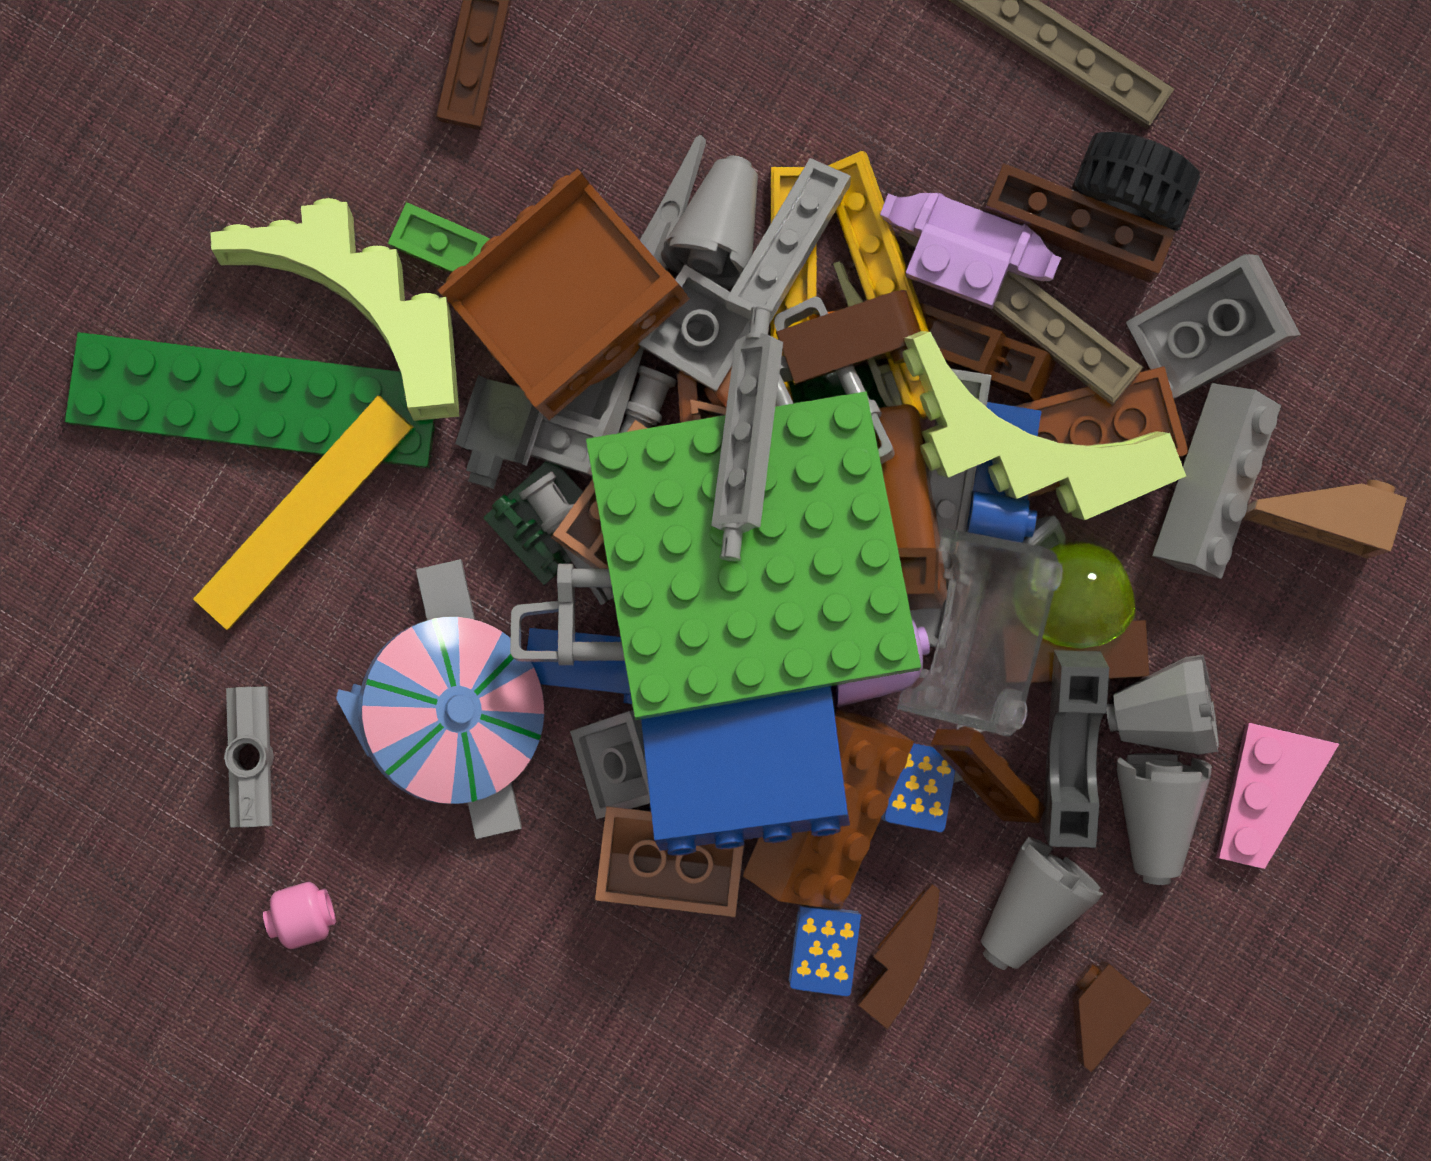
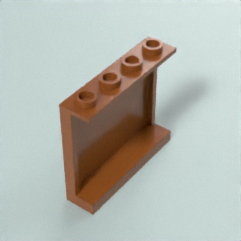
M578 168L570 175L558 179L551 187L550 193L535 206H529L520 212L512 226L500 236L489 239L474 259L467 265L452 271L447 277L446 283L438 289V292L447 298V301L524 391V395L534 407L549 421L690 300L679 283L663 268L592 187Z

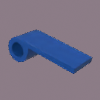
M987 402L986 407L999 418L1031 435L1038 436L1041 417L1040 410ZM992 460L977 465L966 536L1022 545L1024 537H1033L1037 510L1029 509L1028 494L1015 499L1006 496L1004 491H997L988 467L993 465Z
M529 628L527 651H558V631ZM575 632V642H621V637ZM574 661V665H559L558 662H531L541 685L624 694L623 703L632 704L625 661Z

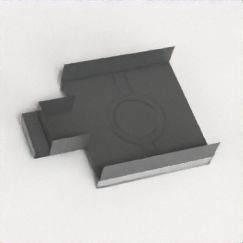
M478 375L455 444L467 450H473L466 471L471 473L468 482L494 489L503 459L527 466L544 415L534 407L520 387L489 380Z

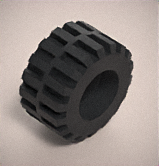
M1100 132L1092 136L1072 190L1178 231L1201 176L1198 169L1189 160L1160 143L1128 133Z

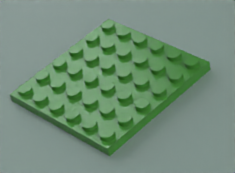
M867 391L775 407L761 526L743 533L740 561L720 559L724 531L711 526L725 415L586 439L635 720L920 671L921 663Z

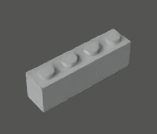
M1215 383L1211 384L1183 465L1186 477L1178 480L1152 556L1180 570L1222 579L1227 562L1232 555V547L1241 521L1246 514L1247 504L1254 483L1261 470L1262 460L1272 431L1277 424V417L1281 408L1280 404L1257 390Z

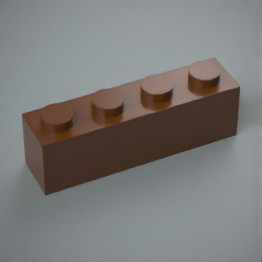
M1003 163L984 208L986 213L1016 224L1027 225L1041 237L1042 241L1149 283L1160 273L1176 232Z

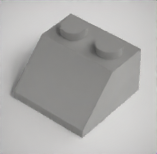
M633 710L570 731L596 819L605 817L606 806L633 809L650 803L641 720H635Z

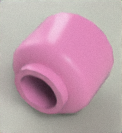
M305 882L274 892L270 898V910L263 912L264 924L271 939L278 937L281 944L288 949L299 948L326 939L330 926L336 923L333 905L327 890H319L311 882Z

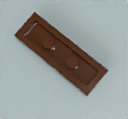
M512 0L462 1L436 118L438 121L477 130L483 129Z
M969 727L937 729L931 742L933 748L1002 821L1040 822L1046 807L1032 793L1031 787L1021 781L1008 767V762L997 755L985 742V737L979 731Z

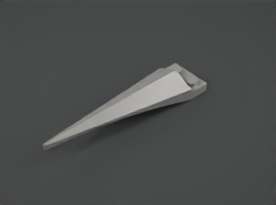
M701 135L695 138L675 178L640 239L642 244L666 271H668L669 267L663 262L661 251L664 242L688 205L706 145V139ZM640 347L627 364L616 373L596 384L590 385L550 421L543 416L530 456L592 477L586 439L619 433L644 348Z

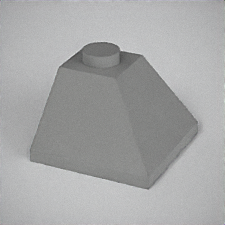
M684 265L675 280L689 296L690 300L638 345L716 392L732 366L735 341L749 333L751 320L726 309V298L730 293L728 290Z

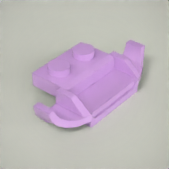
M919 193L909 197H896L888 194L880 212L882 219L890 225L919 238L906 270L907 278L990 309L994 306L1007 271L1034 280L1051 281L1061 260V257L1055 256L1043 243L1041 237L1027 225L1016 224L945 197L941 193Z

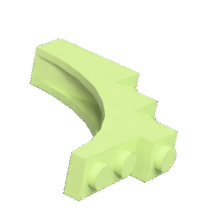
M326 198L315 201L313 205L301 206L302 223L300 224L290 220H278L271 222L269 227L250 228L247 225L236 224L225 227L223 231L210 232L211 250L220 265H258L290 271L323 284L351 302L378 329L394 353L402 373L407 407L413 421L459 417L452 314L447 298H439L436 294L423 293L413 296L409 301H405L403 268L397 250H390L385 246H370L364 248L361 253H356L354 218L347 202Z
M920 331L904 338L908 348L903 351L904 361L910 374L913 377L919 376L925 393L920 395L923 409L929 420L936 419L938 425L921 432L925 440V444L920 445L921 453L929 470H937L940 476L949 478L992 460L993 465L989 466L988 470L998 492L1004 491L1006 496L1018 499L1059 481L1061 486L1056 488V494L1063 510L1066 513L1071 512L1073 517L1087 520L1186 477L1170 433L1155 431L1123 442L1088 446L1057 443L1031 435L999 418L966 389L947 365L931 332Z

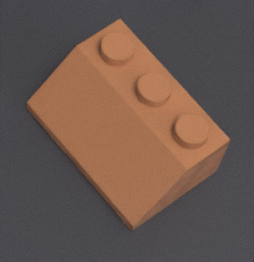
M606 806L595 900L735 917L744 845L732 849H718L715 844L696 846V852L691 854L669 855L667 850L660 851L654 841L651 811Z

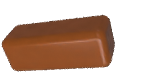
M901 404L879 408L882 413L879 419L895 451L894 457L882 463L881 467L897 547L937 548L939 552L938 591L944 603L947 598V587L941 552V538L935 501L933 502L929 468L924 461L920 445L925 444L921 432L927 430V425L917 408L913 405ZM875 431L877 447L880 449L882 443Z

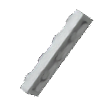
M810 158L726 298L727 310L751 320V308L753 306H764L772 310L770 322L772 321L849 189L851 175Z

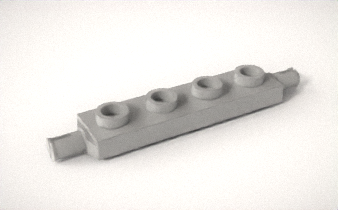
M753 306L751 308L749 333L735 341L711 524V526L724 531L720 559L726 561H740L743 533L761 526L783 349L782 341L768 335L772 310L764 306Z

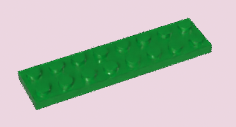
M78 332L65 422L70 425L323 456L377 396H381L414 427L382 463L429 469L436 419L413 421L407 407L402 373L399 371Z

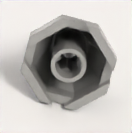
M1204 655L1185 657L1115 692L1113 695L1114 703L1107 704L1106 708L1110 731H1119L1121 741L1194 754L1218 752L1219 740L1216 716L1209 691L1211 686Z

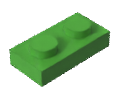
M406 202L388 245L391 248L451 273L474 259L490 238Z

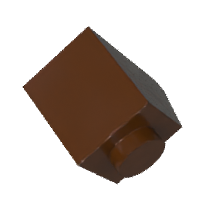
M1103 960L1098 966H1095L1093 963L1088 965L1074 983L1079 988L1073 994L1078 1062L1090 1072L1096 1068L1152 1001L1115 968Z

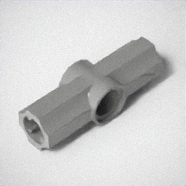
M268 687L226 688L228 746L225 750L224 759L229 769L230 827L272 826L271 766L274 754L270 746ZM247 744L254 745L260 754L259 762L252 770L245 769L239 761V753Z

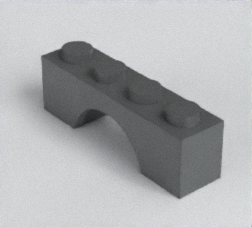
M1054 650L1044 806L1046 808L1042 819V828L1049 846L1096 848L1099 815L1096 776L1097 742L1101 719L1106 714L1109 666L1101 651Z

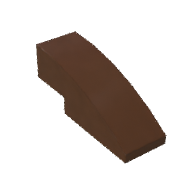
M923 303L920 304L928 330L931 332L947 365L951 369L991 375L990 386L1031 402L1040 399L1056 364L1047 351L1010 339L1002 331Z
M930 882L871 953L876 960L884 965V968L856 1001L858 1006L887 1030L912 993L931 947L937 920L940 890Z

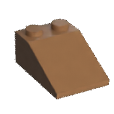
M1368 480L1366 485L1361 483L1259 499L1247 505V511L1243 519L1369 559L1391 552L1407 497L1394 494L1395 487L1388 483Z

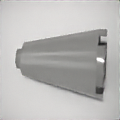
M731 155L714 163L664 242L661 258L670 269L679 274L683 266L687 265L724 289H732L753 255L758 174L748 160Z
M1164 753L1130 754L1127 756V762L1122 758L1117 759V774L1133 867L1137 874L1143 875L1144 882L1166 885L1171 883V878L1181 875L1211 778L1212 766L1208 762L1192 758L1191 766H1187L1178 762V755Z
M1028 837L1021 845L980 940L986 948L983 952L984 957L1002 970H1006L1008 966L1018 969L1096 904L1103 895L1102 892H1099V885L1083 869L1066 856L1062 860L1055 855H1049L1053 848L1032 837Z

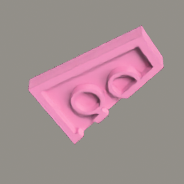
M1246 723L1216 858L1265 869L1339 744Z

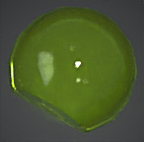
M1085 541L1060 543L1036 556L1021 576L1016 602L1022 620L1036 635L1058 646L1082 649L1105 645L1122 635L1135 618V598L1128 575L1118 558L1110 550Z

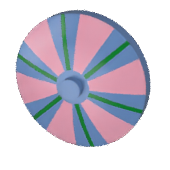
M436 618L418 623L400 632L388 641L372 660L363 679L359 694L358 719L360 732L372 761L380 772L396 787L411 796L433 803L459 804L474 802L489 797L508 786L530 762L538 746L543 728V693L532 663L516 661L512 657L510 652L511 638L489 624L470 618Z

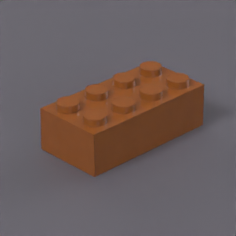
M834 709L850 825L841 826L839 833L829 836H813L811 831L792 833V839L776 843L764 842L763 837H760L743 877L778 901L841 910L845 899L851 891V885L861 862L869 850L870 842L879 821L888 807V799L893 792L900 773L906 766L914 741L878 719Z

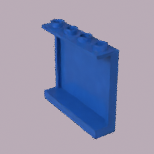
M831 686L641 719L654 841L660 851L667 850L669 855L674 856L687 855L696 852V846L715 844L718 849H732L743 846L745 839L763 837L764 842L776 843L792 839V833L811 831L813 836H829L839 833L841 826L850 825Z

